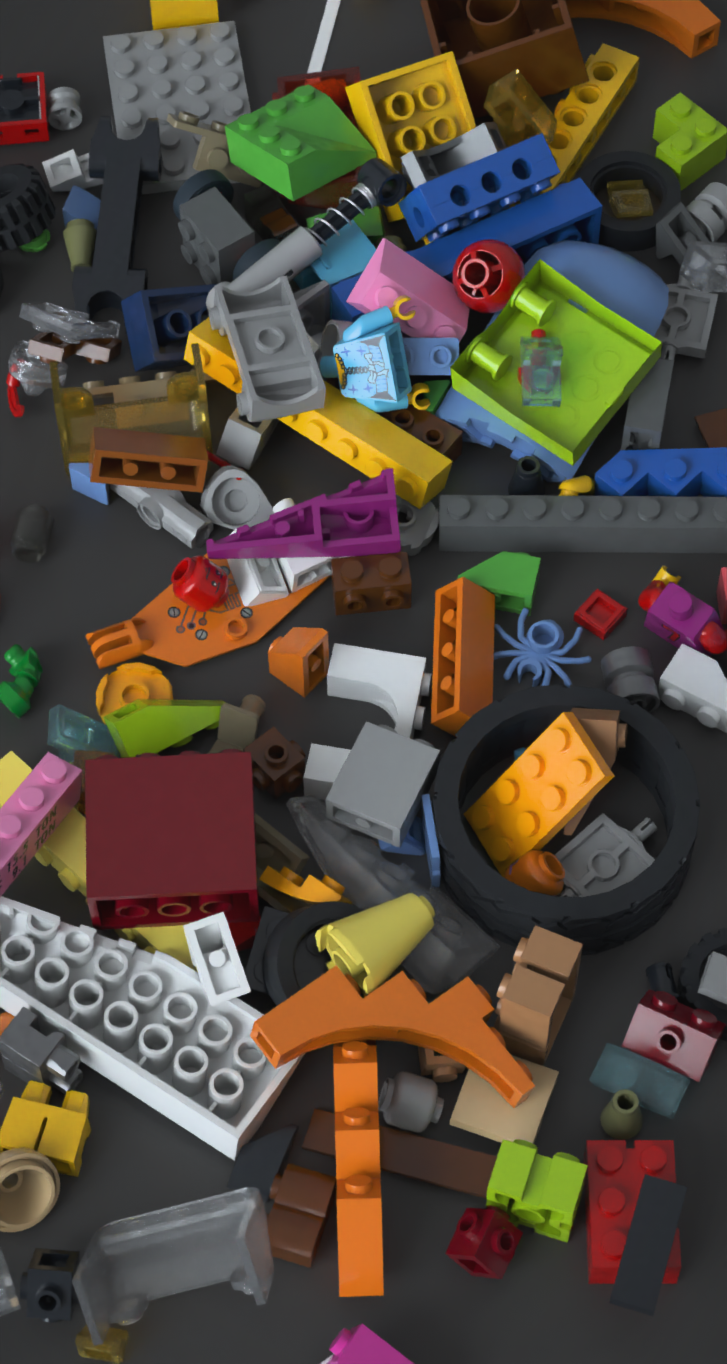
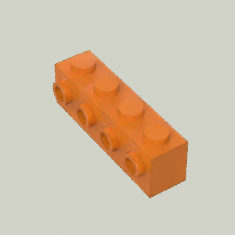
M461 577L435 591L431 724L457 737L455 734L475 713L493 702L495 595L465 577Z

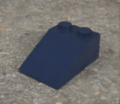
M217 284L140 290L121 301L135 372L167 369L190 364L184 360L189 331L209 317L206 299L210 290Z

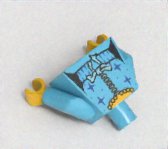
M406 295L396 298L392 308L384 306L360 316L344 330L343 339L333 346L334 355L323 356L320 361V371L324 378H338L341 393L345 397L355 398L358 403L377 413L407 409L409 404H413L418 410H425L431 404L429 399H416L419 393H428L430 389L425 383H416L411 387L400 322L393 323L394 318L399 317L402 320H410L416 313L415 310L409 311L406 314L399 312L400 304L411 300Z

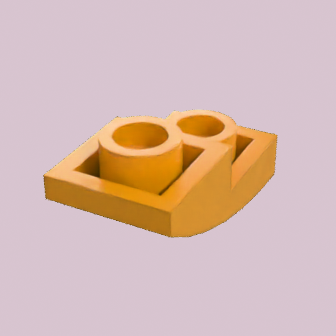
M267 866L259 880L272 888L309 904L331 901L352 904L351 900L342 895L346 887L326 874L322 880L309 874L304 881L301 876L285 866L281 871Z

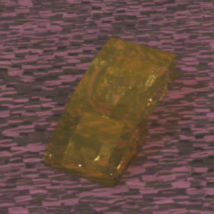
M642 180L607 182L609 203L617 218L653 216L648 189H644Z

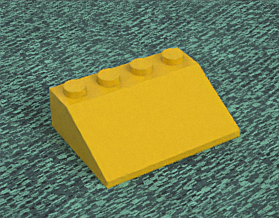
M453 51L345 87L359 132L375 149L377 158L383 159L402 175L401 156L414 150L436 147L476 128ZM408 182L406 192L401 200L413 191L412 186ZM398 203L389 207L383 206L388 222L405 218Z

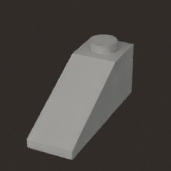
M237 407L228 418L216 455L226 459L234 466L244 467L249 470L262 453L280 420L270 419L249 422L246 415L241 416Z

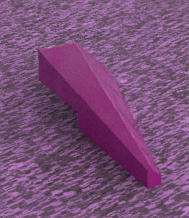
M393 468L382 470L380 476L361 483L360 480L349 483V488L326 497L324 493L271 514L269 520L249 527L246 524L237 528L236 533L219 540L208 539L206 540L208 559L344 557L401 552Z

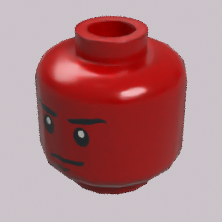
M202 555L184 558L172 573L171 582L173 583L174 595L198 612H206L214 607L219 608L228 598L229 589L227 587L229 579L227 572Z

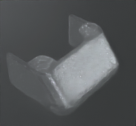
M255 1187L242 1188L116 1220L99 1228L94 1233L72 1279L94 1346L103 1344L111 1324L118 1322L119 1325L124 1326L140 1320L151 1300L230 1281L234 1290L243 1291L244 1294H253L257 1306L266 1304L275 1271L265 1206L260 1191Z

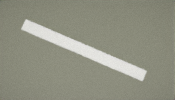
M327 0L305 82L320 78L341 0Z

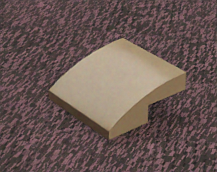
M512 1056L515 1061L520 1060L527 1066L533 1078L532 1082L535 1084L528 1098L513 1108L490 1083L469 1069L449 1125L501 1143L503 1139L511 1142L520 1139L534 1144L545 1110L557 1083L559 1071Z

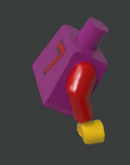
M662 566L652 582L641 592L638 599L639 606L647 612L644 627L678 649L683 643L708 657L712 654L716 655L727 651V629L724 630L716 610L678 586L677 584L681 577L679 575L677 577L671 575L666 571L668 567Z

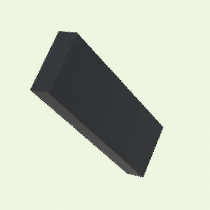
M644 1175L609 1303L646 1315H654L688 1187Z

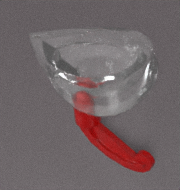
M20 340L14 345L8 361L9 373L6 379L8 384V403L14 417H22L24 414V405H20L17 387L22 384L25 394L39 396L48 388H62L65 385L68 366L64 361L60 364H48L40 361L39 356L28 354L29 343L24 340Z

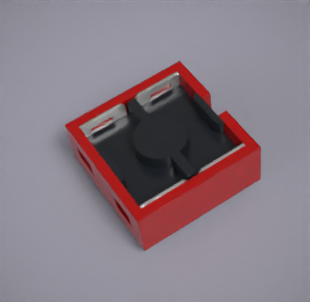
M44 71L18 73L16 78H4L3 75H0V145L50 141Z

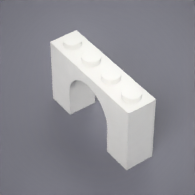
M334 643L327 673V695L365 701L380 706L394 720L396 725L394 730L400 735L413 739L415 729L422 730L426 707L420 706L422 696L429 697L432 684V674L426 673V657ZM311 743L303 777L304 796L325 800L351 750Z

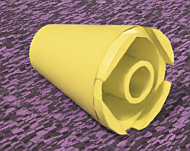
M408 893L324 925L316 932V944L319 952L327 949L332 959L326 963L328 969L330 970L337 965L344 975L349 974L352 976L361 990L362 998H364L385 983L434 927L433 917L435 916V911L431 903L424 896L420 895L418 897L413 893Z

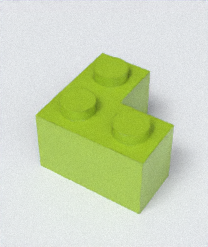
M681 92L656 109L653 139L660 144L656 147L655 157L673 170L679 180L682 191L725 159L727 128Z

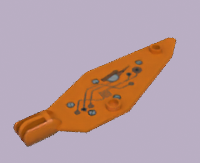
M209 559L228 574L229 583L227 588L229 589V595L224 604L219 608L214 607L206 612L196 611L174 595L172 583L133 618L87 633L85 637L91 646L94 658L97 659L96 663L100 670L142 655L188 667L259 642L331 575L294 593H291L287 586L289 595L285 598L245 607L227 559Z

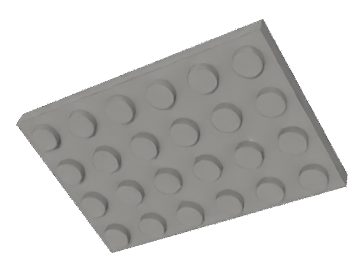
M235 21L103 36L117 138L123 140L135 139L142 134L148 118L159 119L161 154L163 158L160 182L143 181L142 195L179 190L190 177L201 172L195 170L192 166L202 135L173 127L166 120L168 113L179 116L180 111L189 112L200 117L199 122L211 125L212 120L230 124L238 120L241 115L251 113ZM229 180L230 183H239L237 181Z

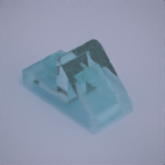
M521 336L522 406L560 407L562 400L560 366L564 352L559 338Z
M61 704L49 709L47 744L59 749V758L80 769H85V760L96 759L102 755H114L119 758V751L107 725Z

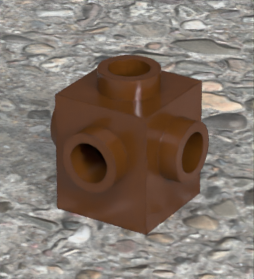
M274 726L243 749V752L251 751L254 786L261 792L266 790L275 800L285 792L291 793L295 791L304 781L306 755L303 749L294 740L288 741Z

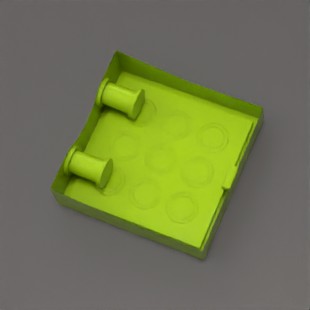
M539 259L515 288L507 305L497 319L484 332L472 340L450 367L452 388L574 466L661 357L662 342L597 302ZM568 300L576 302L588 311L586 313L569 304ZM534 329H543L546 332V365L550 369L559 368L558 381L546 398L544 397L545 382L540 379V375H536V379L532 381V397H529L523 390L517 376L519 367L528 368L531 365V332Z

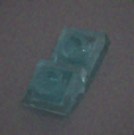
M608 1042L589 1079L594 1086L613 1093L622 1089L631 1090L638 1097L639 1107L672 1119L690 1083L687 1077L648 1058Z

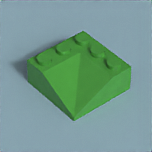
M309 84L297 87L294 92L280 99L269 101L266 106L252 113L241 115L238 120L225 126L231 163L292 201L364 165L367 161L377 158L375 149L330 96Z

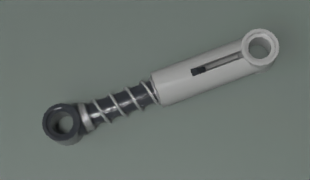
M373 158L367 161L358 173V185L352 188L351 196L348 198L341 197L339 205L336 208H328L327 215L324 218H315L314 226L310 229L299 226L232 282L225 281L215 285L207 296V309L209 310V308L214 307L215 287L223 286L233 291L246 292L265 287L281 276H287L290 282L322 256L323 252L320 245L324 244L327 246L325 241L335 233L340 236L338 231L347 223L352 226L351 220L359 213L365 215L364 209L380 205L389 207L398 203L403 198L407 189L406 178L383 159Z

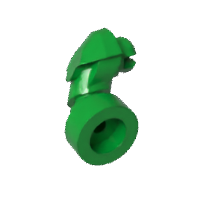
M14 644L4 654V658L12 665L8 671L15 680L13 682L2 681L0 683V701L18 719H21L31 709L30 698L34 692V687L40 681L43 669L38 654L33 647H30L25 652L19 644Z

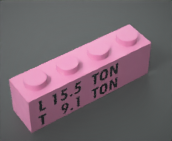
M50 752L46 753L0 808V897L80 800L82 769Z

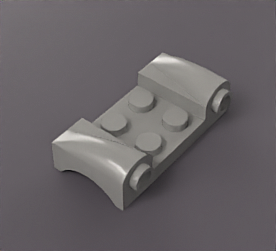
M281 276L269 285L253 291L239 292L229 290L223 286L215 287L214 307L209 308V320L212 330L218 329L221 336L227 335L242 379V393H237L236 395L239 414L241 416L246 415L249 422H256L324 408L326 387L287 276Z

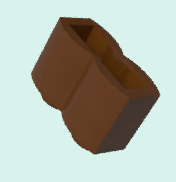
M290 1163L287 1164L283 1175L276 1173L269 1198L274 1199L275 1202L270 1214L262 1213L255 1238L261 1239V1253L305 1267H312L337 1194L336 1177Z

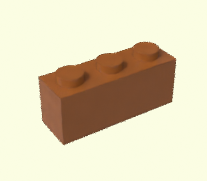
M93 427L88 458L90 482L203 493L208 465L205 438Z

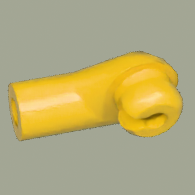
M586 475L563 480L558 489H561L558 496H578L579 493L591 496L595 493V481Z

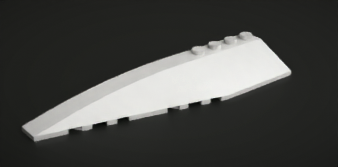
M1 896L0 1008L16 1016L24 1006L37 1015L40 1031L43 1035L47 1037L53 1032L65 1033L68 1049L80 1056L81 1062L235 1161L242 1146L248 1144L261 1126L304 1054L275 1069L250 1037L254 1022L264 1014L237 997L209 1006L199 974L182 962L157 950L153 954L136 948L137 943L122 938L116 941L97 934V929L83 924L77 927L60 921V916Z

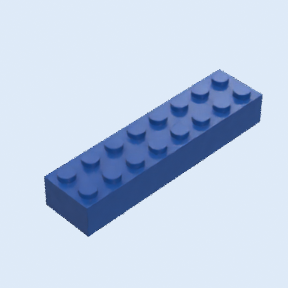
M579 177L568 183L559 184L548 192L532 196L523 203L507 210H500L491 217L477 223L468 224L457 232L445 237H439L432 243L413 251H407L406 253L453 284L452 272L457 257L467 246L480 240L493 239L510 245L519 254L524 265L538 249L558 241L568 240L598 244L602 205ZM362 273L352 278L343 279L331 287L333 320L355 322L360 316L364 315V313L346 302Z

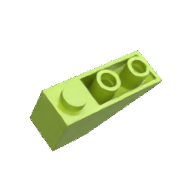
M137 699L103 718L121 758H131L143 753L158 754V752L169 746L175 748L185 745L193 739L192 735L204 728L210 730L219 727L220 708L226 702L222 700Z

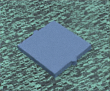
M430 794L421 795L422 829L431 885L434 888L440 887V854Z

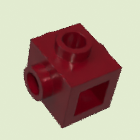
M490 1205L486 1206L485 1209L466 1207L463 1216L457 1223L456 1231L445 1254L472 1276L502 1279L510 1261L514 1257L516 1247L523 1232L509 1221V1214L498 1207Z

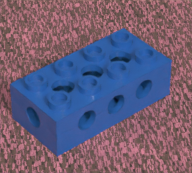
M540 133L417 186L398 204L415 241L418 242L428 238L429 242L432 243L439 237L447 236L449 231L458 226L461 230L468 224L477 223L480 221L479 218L487 214L493 216L500 210H507L510 208L509 205L519 200L520 203H523L532 196L540 195L539 192L552 186L550 180L559 174L560 170L543 133Z

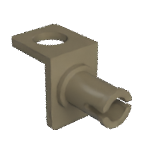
M249 694L243 698L239 707L223 703L220 708L217 740L208 754L219 753L225 749H238L243 752L244 748L257 739L259 718L265 712V702L257 695Z

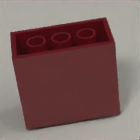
M225 749L219 753L211 754L184 751L178 755L171 756L143 753L131 758L102 755L96 759L85 760L86 898L94 929L181 926L223 911L227 923L260 921L251 751L242 752L238 749Z

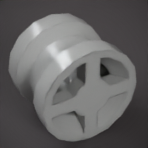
M58 87L50 91L47 95L48 121L50 125L59 130H71L78 127L82 122L81 96L79 92L70 87Z

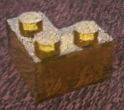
M518 69L489 85L484 107L494 119L493 122H496L507 148L540 133H543L547 144L553 142L558 120Z

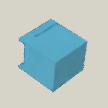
M353 219L351 220L352 226L347 223L338 231L340 236L335 233L325 241L327 246L324 244L320 245L323 252L322 256L293 279L301 290L323 280L329 283L330 319H332L331 287L343 279L352 278L363 273L376 251L374 245Z

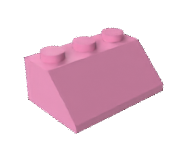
M383 238L346 302L366 314L384 306L392 308L396 298L402 295L409 296L411 300L401 303L399 312L406 314L409 311L415 310L414 317L410 320H402L399 317L393 319V323L400 322L402 337L458 338L460 343L467 331L470 308L459 299L453 284L386 238Z

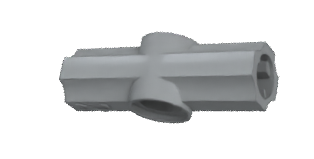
M110 484L112 491L136 507L138 514L145 523L156 530L163 527L191 549L195 547L200 548L208 540L210 533L214 529L213 521L189 505L181 491Z

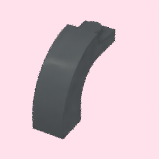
M488 122L436 147L411 151L400 157L402 160L400 163L406 181L414 190L423 183L507 148L496 122Z

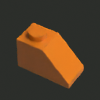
M293 627L284 637L279 636L276 638L268 650L269 673L305 698L328 673V632L323 628Z

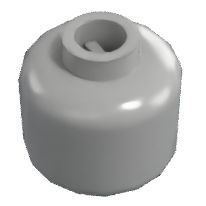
M401 1071L394 1078L388 1077L385 1080L379 1096L378 1110L383 1111V1117L387 1124L414 1133H420L428 1127L430 1122H438L443 1110L444 1099L438 1097V1087L434 1080Z

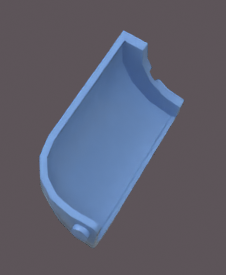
M558 241L538 249L524 265L526 276L538 260L541 259L597 302L653 337L668 307L669 288L662 278L634 257L608 246L580 241ZM570 299L568 300L569 304L573 305L585 314L588 311L576 302ZM502 311L494 313L486 329L497 319ZM452 386L434 414L463 431L464 442L477 443L491 449L495 443L513 450L510 457L516 461H519L524 456L535 457L540 463L542 478L547 482H562L563 480L573 478L591 447L590 445L575 465L572 466L457 392Z

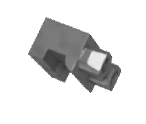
M23 1006L0 1036V1052L4 1068L26 1083L30 1080L44 1083L50 1087L53 1086L66 1095L67 1091L75 1090L83 1078V1072L78 1069L81 1062L80 1056L68 1049L65 1033L53 1032L47 1037L43 1035L40 1031L37 1015Z

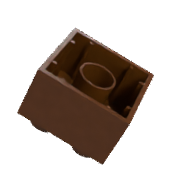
M420 0L434 56L453 51L474 119L493 116L504 109L546 95H555L567 88L589 81L566 0Z

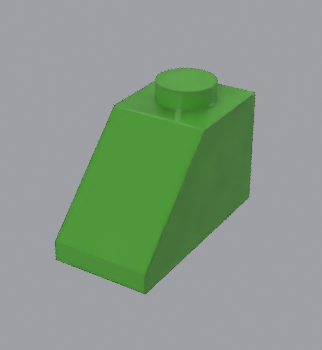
M502 551L458 575V579L465 577L495 595L496 610L521 614L523 608H528V616H531L539 581L541 558L524 552L512 553Z

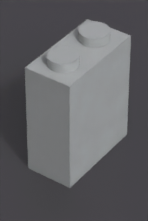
M366 721L325 799L326 818L400 848L421 807V795L428 793L437 775L440 763V750L434 748L432 744L425 740H413L400 735L387 725L381 724L377 726Z

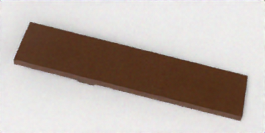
M314 1109L302 1149L336 1158L335 1113ZM379 1125L380 1170L474 1196L487 1197V1187L497 1156Z

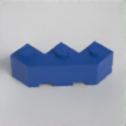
M727 447L620 450L595 473V496L648 495L697 497L701 494L703 497H727Z

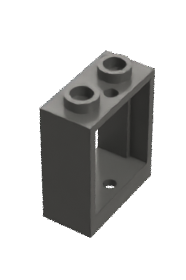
M659 358L631 393L624 424L621 450L660 449L674 360Z

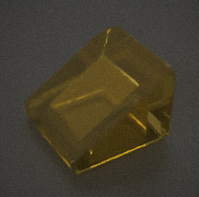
M86 1324L77 1334L75 1343L81 1357L120 1364V1362L123 1363L129 1332L117 1328Z

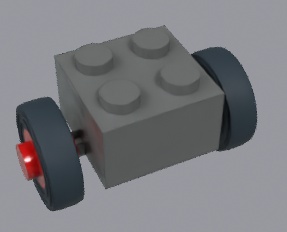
M214 169L204 170L190 177L179 188L173 201V210L180 220L178 227L183 239V244L180 247L181 252L189 264L194 263L200 270L201 277L206 285L219 284L225 281L232 282L281 242L277 239H267L255 244L254 231L231 205L234 196L232 184L224 174Z

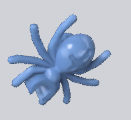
M523 608L517 622V636L521 643L509 636L499 624L494 625V630L500 637L513 647L519 649L494 653V660L503 657L519 656L514 658L507 667L503 676L505 680L511 678L513 671L518 665L517 679L519 683L525 672H532L535 674L532 687L538 686L542 680L543 669L545 674L541 686H548L552 676L550 668H552L564 681L565 686L570 688V685H572L570 678L556 663L584 664L592 661L590 656L580 658L559 657L565 655L577 644L583 632L582 627H577L573 638L562 649H559L564 640V633L562 628L553 620H540L534 623L529 628L527 636H524V622L529 613L528 608Z

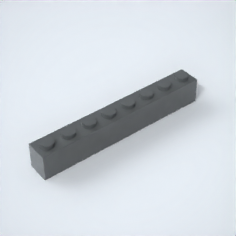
M440 495L439 551L727 553V497Z

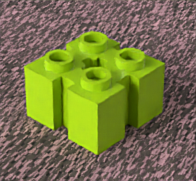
M503 1139L487 1187L486 1206H495L504 1210L510 1216L509 1221L516 1227H518V1224L535 1229V1233L568 1243L582 1197L588 1165L580 1163V1160L571 1154L558 1152L553 1155V1158L537 1154L538 1147L531 1142L520 1139L511 1142Z

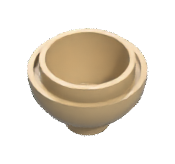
M14 1148L0 1153V1231L18 1232L26 1230L43 1220L54 1207L60 1192V1177L54 1164L40 1152L30 1148Z

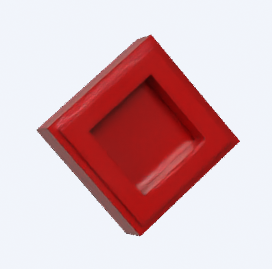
M597 588L574 613L573 620L604 641L627 616L628 608Z

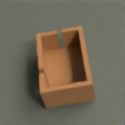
M536 925L529 939L521 938L513 957V961L516 964L512 975L505 973L499 985L497 997L500 999L495 1010V1014L498 1016L494 1028L502 1035L506 1043L505 1048L509 1053L542 1066L545 1065L575 997L583 944Z

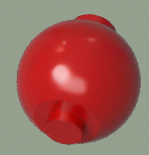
M493 239L480 240L467 246L457 257L452 272L453 286L459 299L469 308L481 313L502 311L515 288L525 277L524 264L519 254L510 245Z

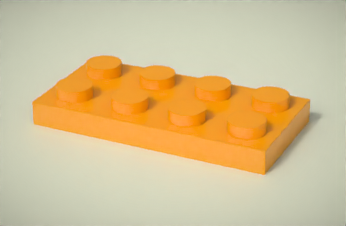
M562 712L464 813V816L499 873L504 877L507 866L530 850H541L614 777V774L574 713Z

